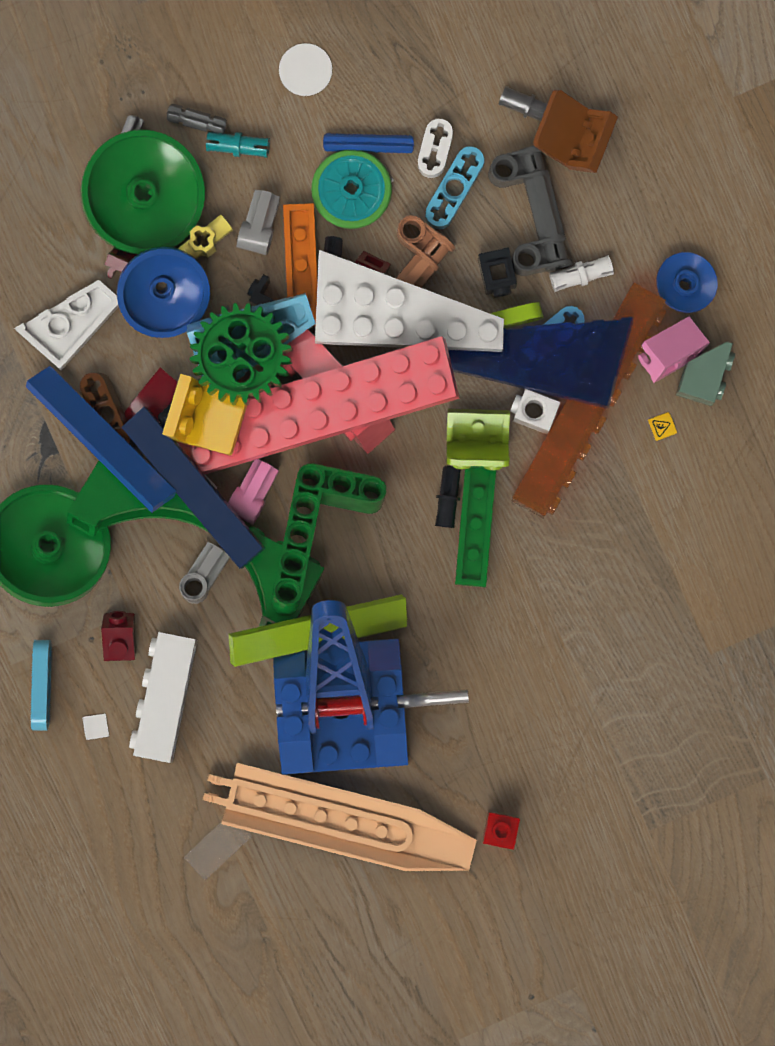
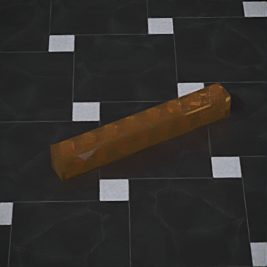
M636 283L632 284L512 497V502L544 519L547 513L554 514L562 500L557 497L559 490L562 486L568 488L577 473L572 470V467L577 459L581 461L585 459L592 446L587 443L592 432L599 434L607 419L602 416L607 405L614 407L622 391L617 389L622 378L627 381L629 380L637 364L632 362L636 353H644L642 344L651 338L647 335L652 325L659 327L667 313L662 308L666 302L665 299Z

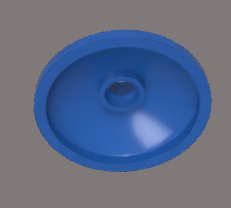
M171 247L152 248L135 256L123 269L117 284V302L125 320L138 332L156 338H169L185 333L188 324L200 321L203 317L210 299L209 281L201 264L190 254ZM160 282L166 283V287L163 290H157L156 285Z

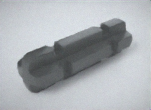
M171 104L168 108L167 120L176 124L182 122L183 126L205 132L210 130L213 133L224 134L226 130L227 120L219 116L212 118L210 117L211 114L190 108L184 110L182 109L183 106Z

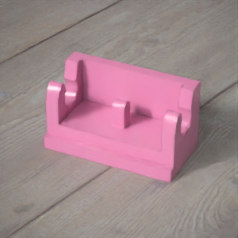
M687 317L644 341L642 347L645 353L638 355V358L650 374V379L655 383L685 366L692 359L700 356L710 342L693 320Z

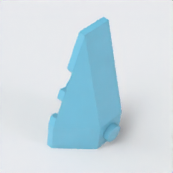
M306 293L252 306L253 313L261 306L264 309L263 317L272 312L275 316L272 325L277 322L283 324L284 327L278 334L288 333L290 337L283 344H288L316 324ZM211 317L187 325V335L190 344L200 342L194 336V332L204 333L205 330L200 322L204 321L211 324L213 322ZM244 326L235 327L231 332V337L234 339L244 337L247 328ZM225 337L219 338L221 343L233 350L237 358L242 357L252 367L257 365L248 357L245 350L243 352L238 350ZM268 345L259 346L255 356L258 358L267 357L271 352V347ZM224 350L216 351L212 355L211 361L216 364L222 363L226 359L227 352ZM240 370L236 375V381L249 370Z

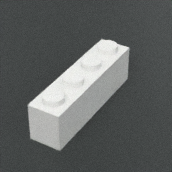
M158 632L157 638L152 637L148 656L153 657L151 669H145L142 687H147L144 700L139 699L136 710V717L141 718L138 730L132 731L129 748L134 749L133 756L173 763L198 640Z

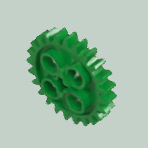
M234 303L233 311L229 313L224 306H221L222 316L218 317L211 312L210 317L213 321L211 324L204 321L200 322L205 330L204 333L194 332V336L200 342L190 344V348L198 353L190 357L191 363L199 364V366L195 367L192 371L195 376L203 375L198 381L201 387L210 384L207 390L210 396L219 391L218 399L220 402H223L227 396H230L232 405H236L239 397H242L246 406L249 405L250 396H254L258 402H261V392L264 391L267 395L272 396L270 386L272 384L280 388L282 386L278 376L289 375L283 368V365L292 364V360L284 356V354L293 350L291 345L283 343L290 337L288 333L278 334L283 329V324L277 322L272 325L275 319L274 314L271 312L266 317H263L264 309L261 306L257 308L255 313L252 312L250 303L246 304L244 311H240L237 303ZM244 326L247 328L244 337L240 339L231 337V332L235 327ZM225 337L238 350L242 352L245 350L252 361L263 367V371L258 372L242 357L237 358L233 350L221 343L219 338ZM261 345L271 347L270 354L265 358L255 356L257 348ZM216 351H226L227 356L222 363L216 364L211 361L212 355ZM240 370H250L251 377L247 382L239 383L236 381V375Z

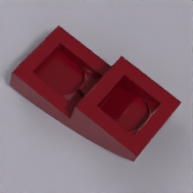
M160 367L125 411L127 420L129 421L143 407H148L158 419V415L172 403L178 382Z

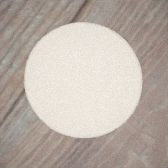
M307 43L298 44L291 47L282 56L279 64V76L283 85L292 93L300 96H311L319 93L328 85L332 76V63L327 53L320 47Z

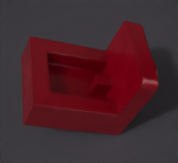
M118 610L103 615L101 633L104 661L135 660L134 613Z

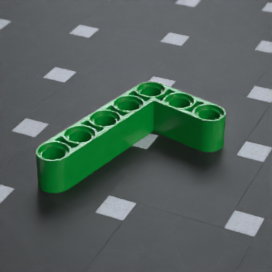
M306 464L299 469L271 599V605L278 614L291 615L299 607L320 504L366 514L376 513L381 509L387 492L386 485L380 478L318 464ZM312 479L317 485L308 486L303 480ZM342 485L348 491L340 493L334 489V486ZM368 491L374 492L378 498H367L364 493ZM306 507L312 513L307 515L301 514L297 508ZM294 535H300L304 537L306 541L303 543H296L291 539V537ZM295 564L300 570L291 572L285 568V565ZM287 592L293 595L294 599L284 601L279 597V594Z

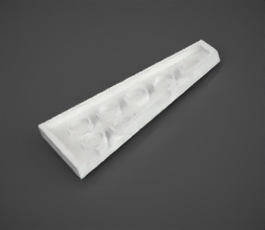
M319 250L315 344L405 348L443 336L446 339L448 350L502 352L503 318Z

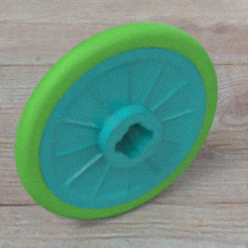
M342 150L330 155L319 165L312 180L311 191L317 210L328 222L338 227L356 229L370 225L382 216L391 199L392 184L387 169L375 156L361 150ZM350 183L359 187L353 195L345 191Z

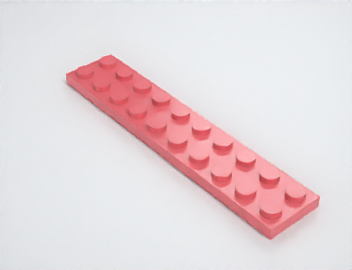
M443 336L283 384L281 388H270L273 395L269 396L264 391L261 392V402H258L254 396H250L249 405H247L232 455L218 453L181 442L177 443L205 475L460 399L446 339Z

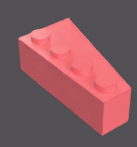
M308 329L287 344L291 345L293 351L284 354V356L291 358L292 364L283 365V368L291 377L296 374L300 379L342 367L322 344H315V336ZM386 420L343 434L350 441L354 439L369 454L394 432L395 428L390 420Z

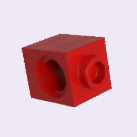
M488 812L482 843L514 850L520 818Z

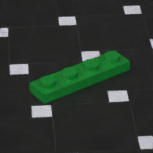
M471 466V468L465 469L455 585L486 588L496 470H488L484 466Z

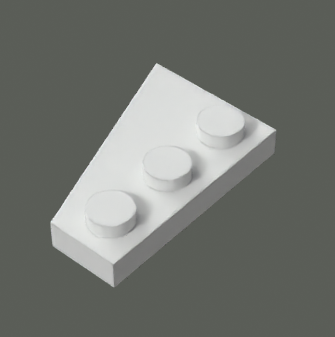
M97 280L69 296L60 304L38 314L39 316L25 324H20L14 329L55 366L62 370L119 307L117 295L100 280Z

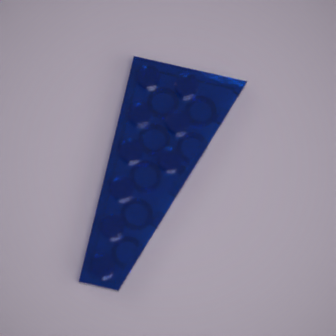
M633 317L621 318V320L605 321L602 319L577 324L568 322L524 326L521 329L507 330L503 328L502 352L448 350L453 372L609 409L634 320Z

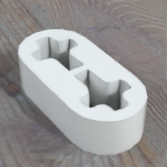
M444 119L432 120L425 130L418 156V169L427 178H435L441 175L446 165L453 137V129L451 124ZM438 127H443L444 133L448 136L441 137L439 146L433 145L435 135L430 132L436 131ZM432 151L437 152L436 162L440 166H434L433 170H428L427 164L423 163V160H429Z

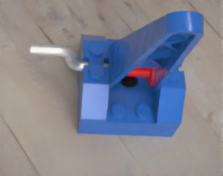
M327 600L313 605L308 650L273 658L277 731L282 775L408 765L404 708L469 703L468 690L403 695L399 639L359 642L346 605L340 601ZM329 623L339 627L332 633L323 629ZM349 715L347 718L337 719L333 717Z

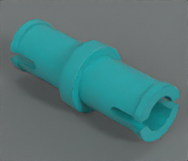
M209 131L207 134V140L219 141V144L206 143V151L233 153L234 157H241V154L268 158L269 150L260 149L257 146L270 147V138L243 136L241 132L231 135Z

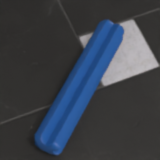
M326 133L323 137V148L325 151L335 152L361 150L376 153H412L414 150V138L411 135Z

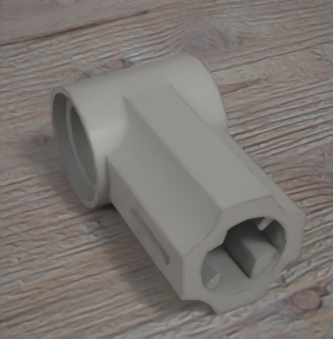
M264 190L254 191L246 221L242 222L239 231L237 248L263 255L268 254L274 232L272 227L279 207L280 196Z
M207 542L187 575L180 581L179 590L187 602L198 604L207 598L210 588L230 559L224 550ZM191 581H199L203 585L202 592L197 596H190L186 593V586Z

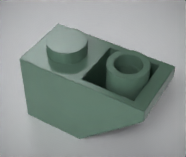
M725 342L689 361L684 367L676 396L708 406H712L716 399L721 400L726 387V382H722V377L725 370H731L735 358V353L730 352L733 343Z

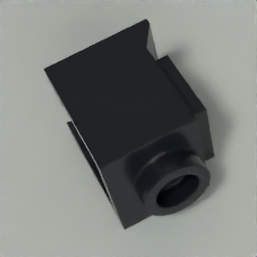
M509 247L478 254V264L485 294H493L494 298L510 295L512 293L511 289L516 288L517 282ZM504 264L507 278L493 281L490 267Z

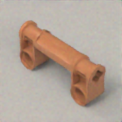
M412 215L403 218L398 225L397 238L414 256L398 274L396 279L423 288L439 269L438 264L449 251L453 252L455 246L421 218ZM407 225H414L419 229L420 235L414 239L407 238L403 234V228ZM437 247H439V249L434 253V255L431 256V254L434 252V250H435Z

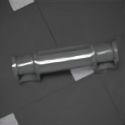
M535 146L497 156L492 161L488 172L490 182L496 187L506 188L522 183L525 185L538 241L522 244L514 251L511 261L514 272L520 276L557 271L573 265L572 260L567 257L564 245L566 236L558 211L549 170H545L542 151ZM499 165H505L510 168L511 175L500 177L496 173L495 168ZM522 253L529 254L533 258L534 264L529 267L522 266L518 261V255Z

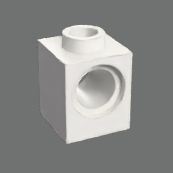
M525 389L523 396L516 395L510 412L515 413L513 422L548 435L560 402ZM530 403H536L541 407L542 415L538 418H530L525 412V407Z

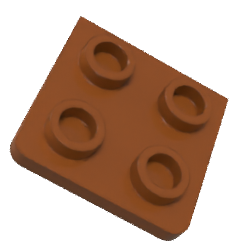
M554 90L535 135L534 146L570 170L597 173L618 116L611 111L588 109L562 90Z

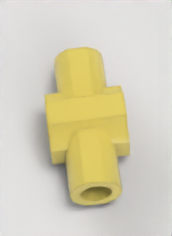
M219 215L205 227L195 226L190 231V239L178 249L190 254L195 259L201 255L210 257L216 252L215 244L233 231L226 219ZM203 236L205 239L209 236L207 239L209 245L203 247L200 244L197 247V238Z

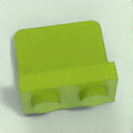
M448 408L446 463L456 469L484 466L488 470H500L503 467H508L510 463V410Z

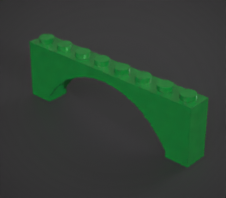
M100 461L97 462L67 512V524L92 537H95L98 531L109 526L144 518L178 520L208 532L177 493L174 498L151 513ZM250 526L249 529L265 547L258 556L245 566L256 587L261 605L262 618L259 626L299 618L317 587L325 568L320 566L316 559L309 557L303 592L297 611L291 615L278 614L271 605V599L283 542H275L265 537V534L260 529ZM295 564L285 565L288 571L297 572L300 570ZM283 592L279 594V597L284 601L294 599L290 593Z

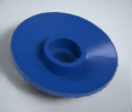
M681 252L670 256L663 262L657 273L656 285L660 297L669 307L679 312L693 313L704 309L711 303L717 292L718 280L714 268L705 258L695 253ZM681 281L687 282L689 290H683L679 283Z

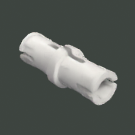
M607 255L590 262H576L575 266L551 272L549 276L553 290L557 292L579 284L585 286L594 279L614 275L611 259Z

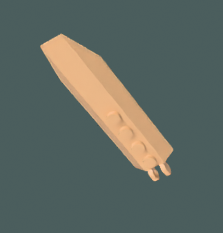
M241 763L236 764L233 780L212 774L208 776L207 781H210L212 784L231 787L228 799L214 793H204L202 799L226 806L221 822L223 825L403 871H469L477 840L420 809Z

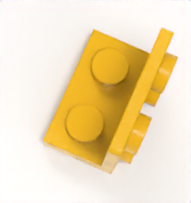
M180 374L162 434L177 442L232 455L247 408L242 397L238 398L236 405L231 404L230 396H227L223 402H220L218 399L219 391L210 396L207 392L209 385L201 387L197 379Z

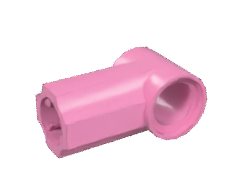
M259 459L254 460L241 486L235 489L228 502L237 515L251 525H254L266 502L264 499L279 473V470Z

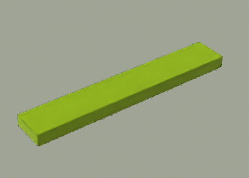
M402 594L346 607L357 638L407 627L406 598ZM311 615L229 633L230 663L236 667L308 650ZM329 623L323 629L332 633L339 627Z

